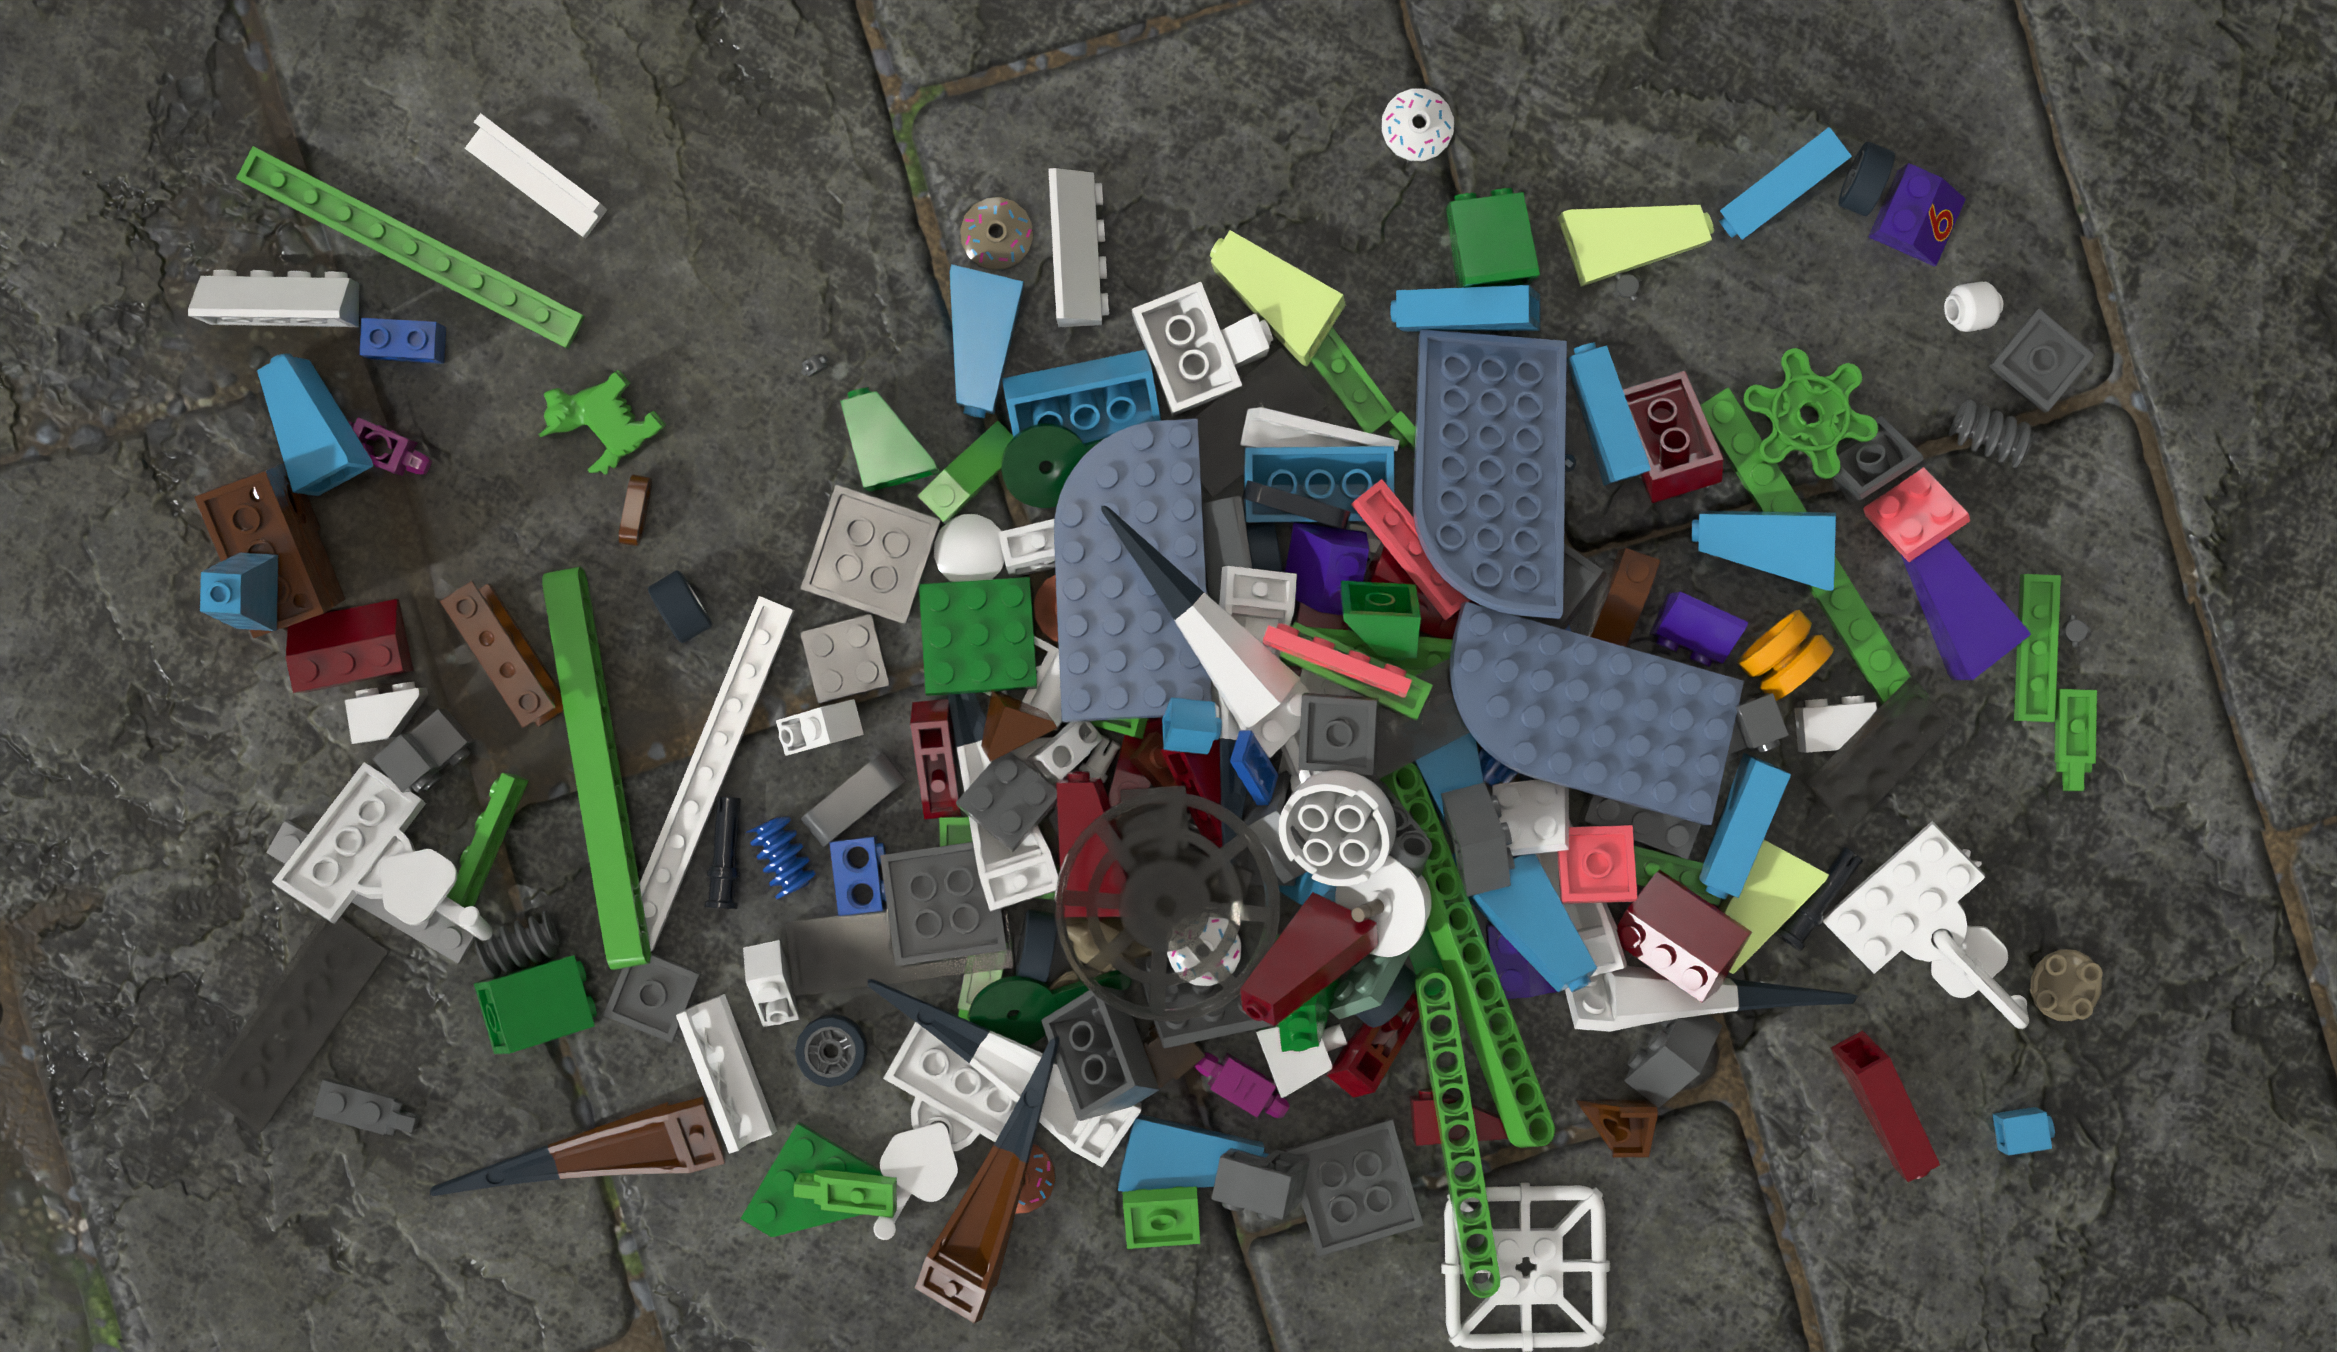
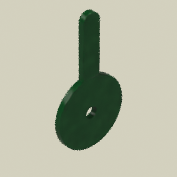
M1044 423L1030 426L1015 435L1004 450L1001 471L1005 485L1016 499L1026 505L1037 508L1056 507L1064 484L1074 467L1087 452L1105 438L1083 443L1076 433L1058 424ZM1043 461H1050L1053 464L1052 468L1048 471L1040 470L1039 465Z
M1119 969L1051 990L1044 982L1026 977L1011 976L1002 978L987 985L976 995L970 1006L969 1021L1028 1046L1046 1035L1041 1021L1045 1017L1097 985L1124 991L1130 987L1132 980L1128 971ZM1011 1010H1019V1011H1020V1012H1019L1017 1015H1015V1016H1008V1015H1007L1008 1012L1011 1011Z

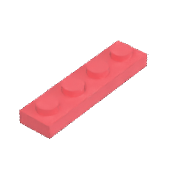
M1382 479L1351 503L1353 508L1445 620L1460 609L1461 603L1470 601V599L1447 583L1435 570L1420 544L1413 516Z
M1278 623L1277 628L1268 625L1263 638L1264 645L1400 697H1406L1412 680L1405 677L1407 673L1405 670L1390 664H1385L1384 669L1369 664L1371 658L1356 651L1350 650L1348 655L1335 651L1334 643L1319 637H1314L1312 641L1306 640L1298 636L1299 630L1282 623Z

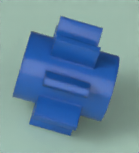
M1483 748L1478 752L1483 781L1492 788L1493 785L1500 784V782L1503 784L1511 783L1518 774V772L1493 758Z

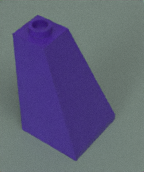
M1947 538L1910 562L1901 554L1947 674L1952 680H1974L2031 635L2023 623Z

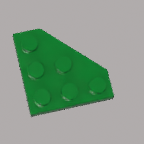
M798 1122L740 1219L768 1236L776 1237L863 1215L821 1210V1205L815 1204L814 1199L794 1197V1182L798 1178L799 1173H815L816 1170L883 1175L878 1168Z

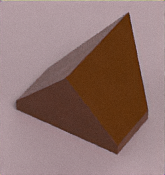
M994 691L991 693L981 747L991 762L1057 729L1047 712L1002 692Z
M1576 1100L1612 1151L1613 1158L1649 1157L1658 1116L1657 1106L1649 1100Z

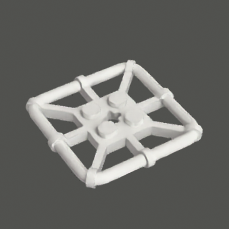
M1519 1183V1186L1485 1187L1488 1202L1519 1201V1228H1492L1500 1273V1287L1493 1296L1485 1298L1462 1323L1460 1317V1274L1463 1273L1450 1194L1447 1195L1449 1200L1446 1203L1444 1213L1445 1262L1441 1264L1442 1274H1445L1446 1326L1450 1335L1449 1341L1455 1347L1460 1345L1461 1347L1471 1349L1522 1348V1352H1532L1533 1348L1585 1347L1595 1342L1600 1344L1605 1339L1603 1334L1607 1324L1606 1272L1610 1271V1261L1606 1260V1210L1602 1199V1192L1596 1187L1591 1189L1590 1187L1580 1185L1530 1186V1183ZM1474 1197L1466 1198L1462 1202L1460 1209L1465 1212L1473 1211L1474 1209L1467 1202H1479V1200ZM1580 1200L1554 1228H1530L1531 1201ZM1591 1209L1592 1259L1563 1260V1236ZM1523 1257H1529L1530 1263L1535 1264V1269L1531 1270L1527 1276H1523L1521 1271L1515 1269L1516 1264L1522 1263ZM1480 1270L1476 1273H1488L1489 1279L1491 1272L1487 1270ZM1563 1272H1592V1324L1563 1297ZM1531 1304H1557L1585 1332L1532 1333ZM1496 1305H1520L1521 1333L1470 1334Z

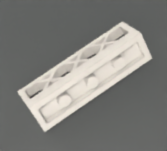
M480 113L474 121L480 129L465 149L586 239L607 209Z
M1259 407L1248 409L1240 445L1250 448L1394 446L1395 452L1398 450L1399 440Z
M1055 519L998 532L1010 578L1055 568Z
M725 994L692 1005L677 1014V1020L729 1154L739 1151L750 1142L776 1133L775 1123Z

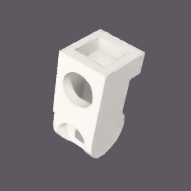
M1090 721L1070 722L1043 747L1035 750L1028 756L1027 759L1047 782H1057L1062 780L1068 772L1087 757L1103 737Z

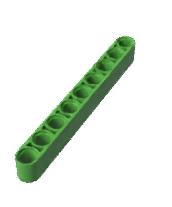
M1428 967L1418 973L1415 979V990L1462 1273L1473 1295L1479 1298H1488L1493 1296L1500 1287V1273L1453 988L1450 980L1442 970L1436 967ZM1432 978L1441 979L1443 987L1439 993L1428 995L1424 992V986L1428 980ZM1437 1015H1445L1449 1018L1447 1027L1442 1031L1430 1029V1023ZM1450 1051L1455 1054L1454 1062L1450 1066L1439 1067L1436 1065L1437 1057L1441 1053ZM1457 1088L1461 1090V1096L1455 1103L1447 1104L1442 1101V1096L1447 1089ZM1457 1124L1466 1126L1467 1132L1461 1139L1453 1140L1448 1137V1133L1453 1126ZM1469 1161L1473 1163V1168L1467 1175L1459 1176L1454 1173L1455 1167L1459 1162ZM1474 1197L1479 1200L1477 1208L1473 1211L1465 1212L1460 1209L1462 1202L1466 1198ZM1471 1235H1484V1242L1476 1248L1468 1247L1466 1244ZM1487 1270L1491 1272L1489 1279L1482 1284L1472 1281L1477 1271Z

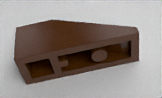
M1628 548L1618 550L1588 637L1623 647L1627 646L1649 595L1661 560Z

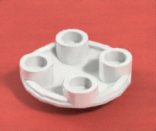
M963 514L950 519L939 530L934 542V559L939 571L951 582L993 580L1001 571L1005 562L998 534L1001 530L990 519L978 514Z

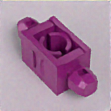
M358 417L355 423L348 421L375 467L401 476L404 475L405 469L418 475H426L432 461L428 456L414 450L418 442L399 435L394 430L385 429V426L376 425ZM384 437L388 448L394 450L393 454L385 453L377 457L373 451V446L366 443L368 439L376 441Z
M1204 1052L1205 1057L1195 1064L1196 1069L1207 1078L1209 1075L1212 1076L1208 1082L1210 1090L1257 1118L1263 1108H1266L1265 1113L1275 1118H1283L1290 1107L1284 1097L1281 1098L1280 1094L1277 1092L1274 1095L1272 1094L1277 1087L1272 1079L1227 1052L1221 1062L1218 1061L1219 1057L1209 1052Z

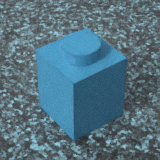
M1171 697L1165 715L1162 718L1164 750L1208 754L1213 741L1219 740L1222 728L1221 718L1216 717L1215 702Z
M2037 1107L1992 1114L1999 1151L2007 1155L2052 1149L2051 1138L2055 1136V1129L2052 1118L2047 1116V1112Z

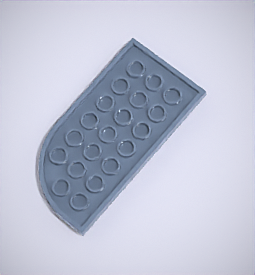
M1421 329L1418 340L1413 491L1414 522L1420 544L1427 558L1441 577L1459 593L1479 605L1507 614L1560 619L1563 614L1567 341Z
M1198 419L1163 420L1133 425L1103 439L1082 457L1067 478L1056 507L1054 550L1062 722L1163 717L1171 697L1212 702L1211 678L1154 588L1101 510V506L1109 507L1206 593Z
M1469 602L1461 603L1450 652V679L1453 696L1466 727L1482 748L1493 758L1518 773L1699 824L1712 825L1737 715L1735 706L1739 705L1744 684L1743 680L1495 611Z

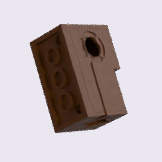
M284 463L226 483L194 497L221 562L240 552L278 555L277 630L321 615L346 600L318 534V530L321 528L307 494L292 492ZM250 630L253 639L273 632Z

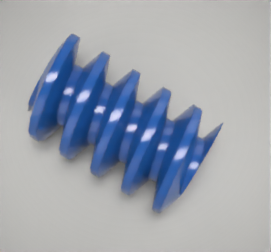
M789 816L776 817L745 832H757L758 835L750 844L751 846L764 847L756 856L757 859L770 860L763 868V872L776 873V876L769 882L770 887L782 886L783 888L775 896L776 899L807 886L816 874L815 870L802 869L810 861L808 856L796 857V854L803 848V844H790L797 831L795 829H783L791 821Z

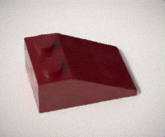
M1685 371L1623 389L1651 468L1650 471L1640 475L1651 503L1722 482L1723 457Z

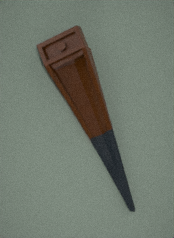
M1059 1036L1051 1039L1028 1084L988 1156L928 1252L915 1289L973 1323L982 1320L993 1287L998 1284L1060 1041Z
M702 1096L669 1105L666 1102L435 1185L430 1189V1195L437 1196L557 1179L630 1174L692 1173L725 1164V1153L705 1099Z

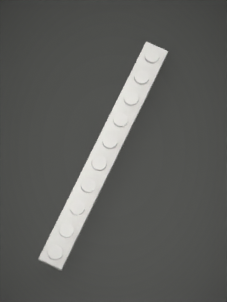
M761 596L757 599L640 881L651 951L654 950L795 611Z

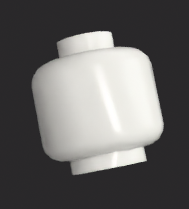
M1988 282L1961 284L1953 288L1949 297H1947L1944 305L1945 315L1949 323L1953 324L1960 331L1970 332L1988 329L1998 321L2003 310V299L1995 287Z

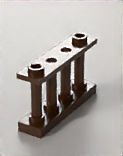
M470 581L440 601L522 728H525L532 722H535L537 727H541L564 712L559 687L491 584L487 583L478 589L475 583Z

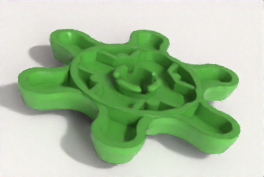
M1797 348L1789 349L1783 354L1781 359V366L1786 376L1782 386L1770 389L1762 385H1753L1744 393L1743 400L1745 406L1753 412L1765 414L1773 424L1772 433L1759 446V453L1761 458L1767 463L1776 464L1781 462L1789 452L1794 450L1802 451L1811 459L1815 474L1821 478L1830 479L1837 475L1841 467L1836 453L1839 441L1845 438H1852L1860 442H1868L1878 432L1877 422L1872 417L1856 413L1849 405V395L1852 390L1860 385L1862 373L1854 364L1846 363L1839 366L1830 376H1819L1811 370L1809 358L1804 351ZM1805 406L1814 408L1819 416L1818 422L1806 424L1807 422L1801 417L1800 409Z

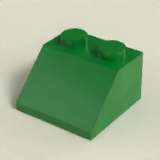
M1341 581L1343 619L1379 657H1386L1394 661L1417 658L1421 616L1416 584Z

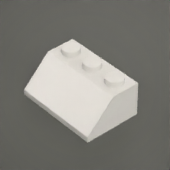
M1201 282L1132 309V316L1172 417L1206 404L1242 386Z

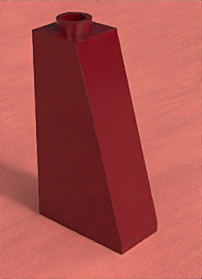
M1088 771L1068 772L1067 778L1057 782L1062 917H1136L1143 910V902L1101 777H1090V772Z
M1312 892L1240 988L1242 1010L1256 1021L1263 1020L1276 1026L1377 947V922L1371 919L1356 922L1352 918V910Z
M1863 1030L1831 1047L1838 1064L1893 1167L1907 1182H1910L1914 1179L1925 1177L1930 1170L1940 1166L1890 1057Z

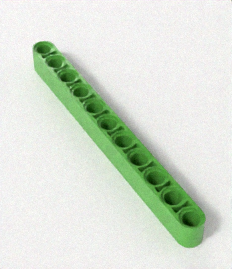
M581 566L544 573L542 577L543 592L607 963L611 970L649 964L651 961V948L587 577Z
M1402 762L1378 771L1375 778L1383 781L1408 813L1411 811L1413 819L1432 843V850L1422 873L1431 893V911L1426 924L1445 974L1451 982L1456 1003L1507 1137L1514 1146L1520 1148L1545 1146L1554 1137V1123L1419 769L1409 762ZM1396 775L1400 780V787L1396 782ZM1436 880H1437L1438 883H1439V887H1440L1439 891H1438V889H1437V887H1436ZM1449 915L1452 917V921H1453V925H1452V926H1451L1450 921H1449ZM1463 950L1466 955V961L1463 958ZM1476 985L1479 988V996L1476 993ZM1489 1021L1492 1022V1031L1489 1026ZM1503 1055H1504L1505 1061H1506V1062H1505V1065L1503 1064V1060H1502ZM1516 1089H1517L1518 1095H1519L1518 1100H1517V1098H1516ZM1529 1126H1531V1129H1532V1134H1531V1135H1530V1131H1529Z

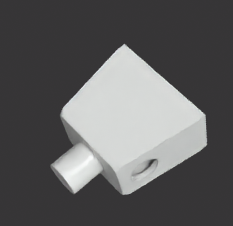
M1340 1024L1324 1029L1319 1047H1312L1300 1052H1282L1277 1025L1255 1029L1281 1098L1331 1070L1333 1066L1327 1052L1347 1045Z

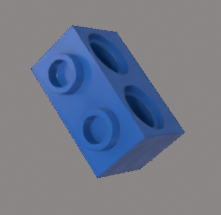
M361 318V356L370 360L444 364L445 326L430 321Z
M877 835L829 842L838 916L883 911L886 908L884 880H882L880 855H886L884 843H878ZM859 846L866 849L869 854V861L866 866L858 867L851 862L850 851L853 847ZM865 883L872 888L873 899L871 902L861 903L855 898L854 889L857 884Z

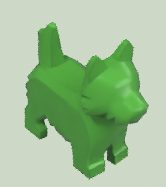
M617 370L609 376L607 381L581 390L575 395L570 396L561 388L544 392L547 402L544 419L547 427L539 436L544 437L553 433L569 432L583 425H588L607 448L603 455L588 468L589 473L602 472L607 475L610 466L613 469L616 468L621 457L639 449L646 438L655 436L666 423L654 410L645 416V421H634L635 415L630 413L632 407L626 405L627 400L621 397L631 382L620 370Z

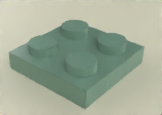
M1412 948L1392 957H1381L1370 953L1351 967L1352 970L1347 979L1335 990L1334 997L1336 999L1329 1011L1340 1020L1382 1005Z

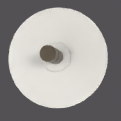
M1388 855L1384 864L1368 880L1356 885L1336 887L1335 902L1352 910L1351 915L1356 922H1362L1366 919L1377 922L1378 945L1370 954L1381 957L1397 956L1410 950L1421 938L1431 911V893L1428 884L1422 875L1417 878L1409 868L1402 865L1392 856Z

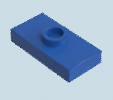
M1240 730L1230 762L1256 805H1269L1278 773L1252 730Z

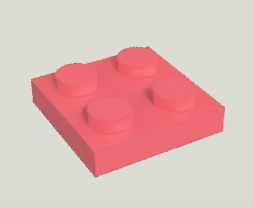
M1924 467L1863 508L1865 516L1908 562L1970 522L1969 513Z
M1633 825L1569 827V850L1557 851L1560 900L1562 904L1635 902L1637 900Z

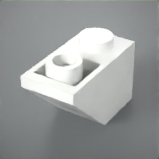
M1256 313L1221 330L1235 368L1266 357L1270 349L1269 345H1272L1273 337L1266 320L1259 322Z
M415 682L392 685L393 692L379 694L378 688L355 691L356 698L345 700L352 744L398 737L428 696L427 688H415Z
M1864 695L1841 697L1842 704L1828 705L1827 699L1805 700V707L1795 708L1798 752L1843 750L1877 710L1876 702H1864Z
M854 699L776 720L779 739L783 745L785 756L864 735Z
M780 940L744 947L746 984L763 1027L799 1020L789 966Z

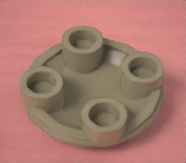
M2060 949L2047 954L2037 963L2031 975L2030 993L2034 1004L2044 1015L2057 1021L2084 1020L2092 1015L2093 1008L2096 1006L2102 993L2103 972L2101 967L2094 963L2089 956L2077 950Z

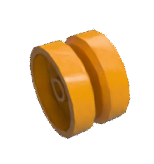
M1795 610L1767 630L1743 653L1737 662L1749 677L1760 676L1767 672L1762 678L1759 688L1763 693H1773L1776 701L1792 692L1812 676L1834 651V647L1822 634L1813 635L1805 639L1810 632L1812 623L1800 610Z

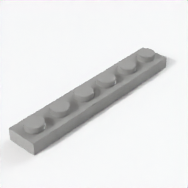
M286 820L266 853L286 864L310 832ZM357 894L352 900V903L456 963L462 962L475 940L474 935L437 911L420 925H408L384 908L383 898L369 899Z

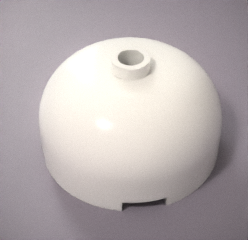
M1343 770L1321 772L1302 782L1288 799L1279 819L1280 842L1289 860L1292 861L1294 859L1302 868L1313 874L1312 879L1332 886H1351L1368 880L1386 861L1396 835L1394 811L1383 791L1366 777ZM1292 825L1306 841L1303 850L1293 838L1290 829Z

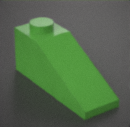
M997 421L951 462L918 497L946 524L1001 471L1002 456L1013 435Z

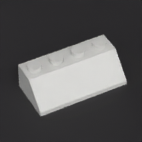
M1050 168L1049 187L1058 327L1102 325V316L1109 315L1108 293H1100V279L1107 278L1106 256H1098V242H1105L1104 219L1097 220L1096 205H1103L1102 183H1095L1094 173Z
M213 270V276H200L188 308V316L210 325L359 327V283L348 278V273L335 271L325 272V278H311V273L305 271H288L287 277H274V272L253 270L250 271V277L237 276V272L232 270Z

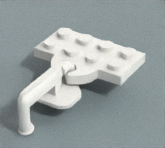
M365 762L272 881L277 887L333 924L340 918L355 896L359 894L369 899L383 898L384 908L408 925H420L437 911L480 940H489L493 935L492 927L480 916L479 910L476 907L469 906L464 908L447 897V894L457 880V870L453 863L432 849L415 851L413 843L404 834L426 803L412 792L402 793L390 778Z
M1933 821L1824 916L1822 921L1874 974L1902 950L1914 959L1927 962L1932 961L1931 973L1933 978L1950 995L1966 998L1979 990L2016 1028L2024 1029L2028 1026L2029 1017L2026 999L2021 995L2010 997L1993 979L2007 964L2008 952L2005 945L1987 927L1967 926L1965 910L1959 902L1964 895L1985 878V874Z
M916 1022L883 1079L915 1096L911 1107L913 1130L893 1136L880 1160L882 1175L897 1178V1211L893 1218L879 1216L873 1227L876 1237L881 1240H888L894 1236L896 1231L894 1223L911 1194L927 1202H934L943 1198L958 1173L953 1151H959L970 1145L979 1134L996 1142L1017 1104L972 1065ZM934 1121H943V1122H945V1123L948 1125V1127H949V1133H948L947 1127H946V1125H945L944 1123H942V1122H935V1123H933V1124H931V1123L934 1122Z

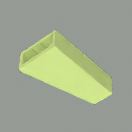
M1701 205L1572 209L1562 212L1558 217L1581 287L1615 276L1618 273H1624L1704 246L1712 240L1710 234L1714 233L1710 215L1707 212L1703 213Z
M1230 230L1225 239L1219 238L1211 250L1210 257L1212 258L1211 264L1214 272L1254 314L1256 313L1260 321L1266 320L1273 335L1301 364L1307 367L1346 306L1343 294Z
M1763 840L1739 898L1728 894L1726 900L1723 899L1718 908L1752 931L1729 972L1734 974L1826 881L1829 874Z

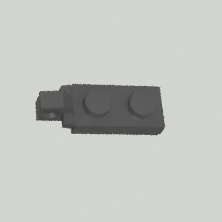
M327 1078L322 1080L313 1111V1116L392 1136L395 1135L396 1129L410 1133L417 1130L421 1115L403 1111V1102L397 1101V1097Z

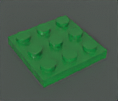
M1030 577L919 584L926 696L1037 689Z

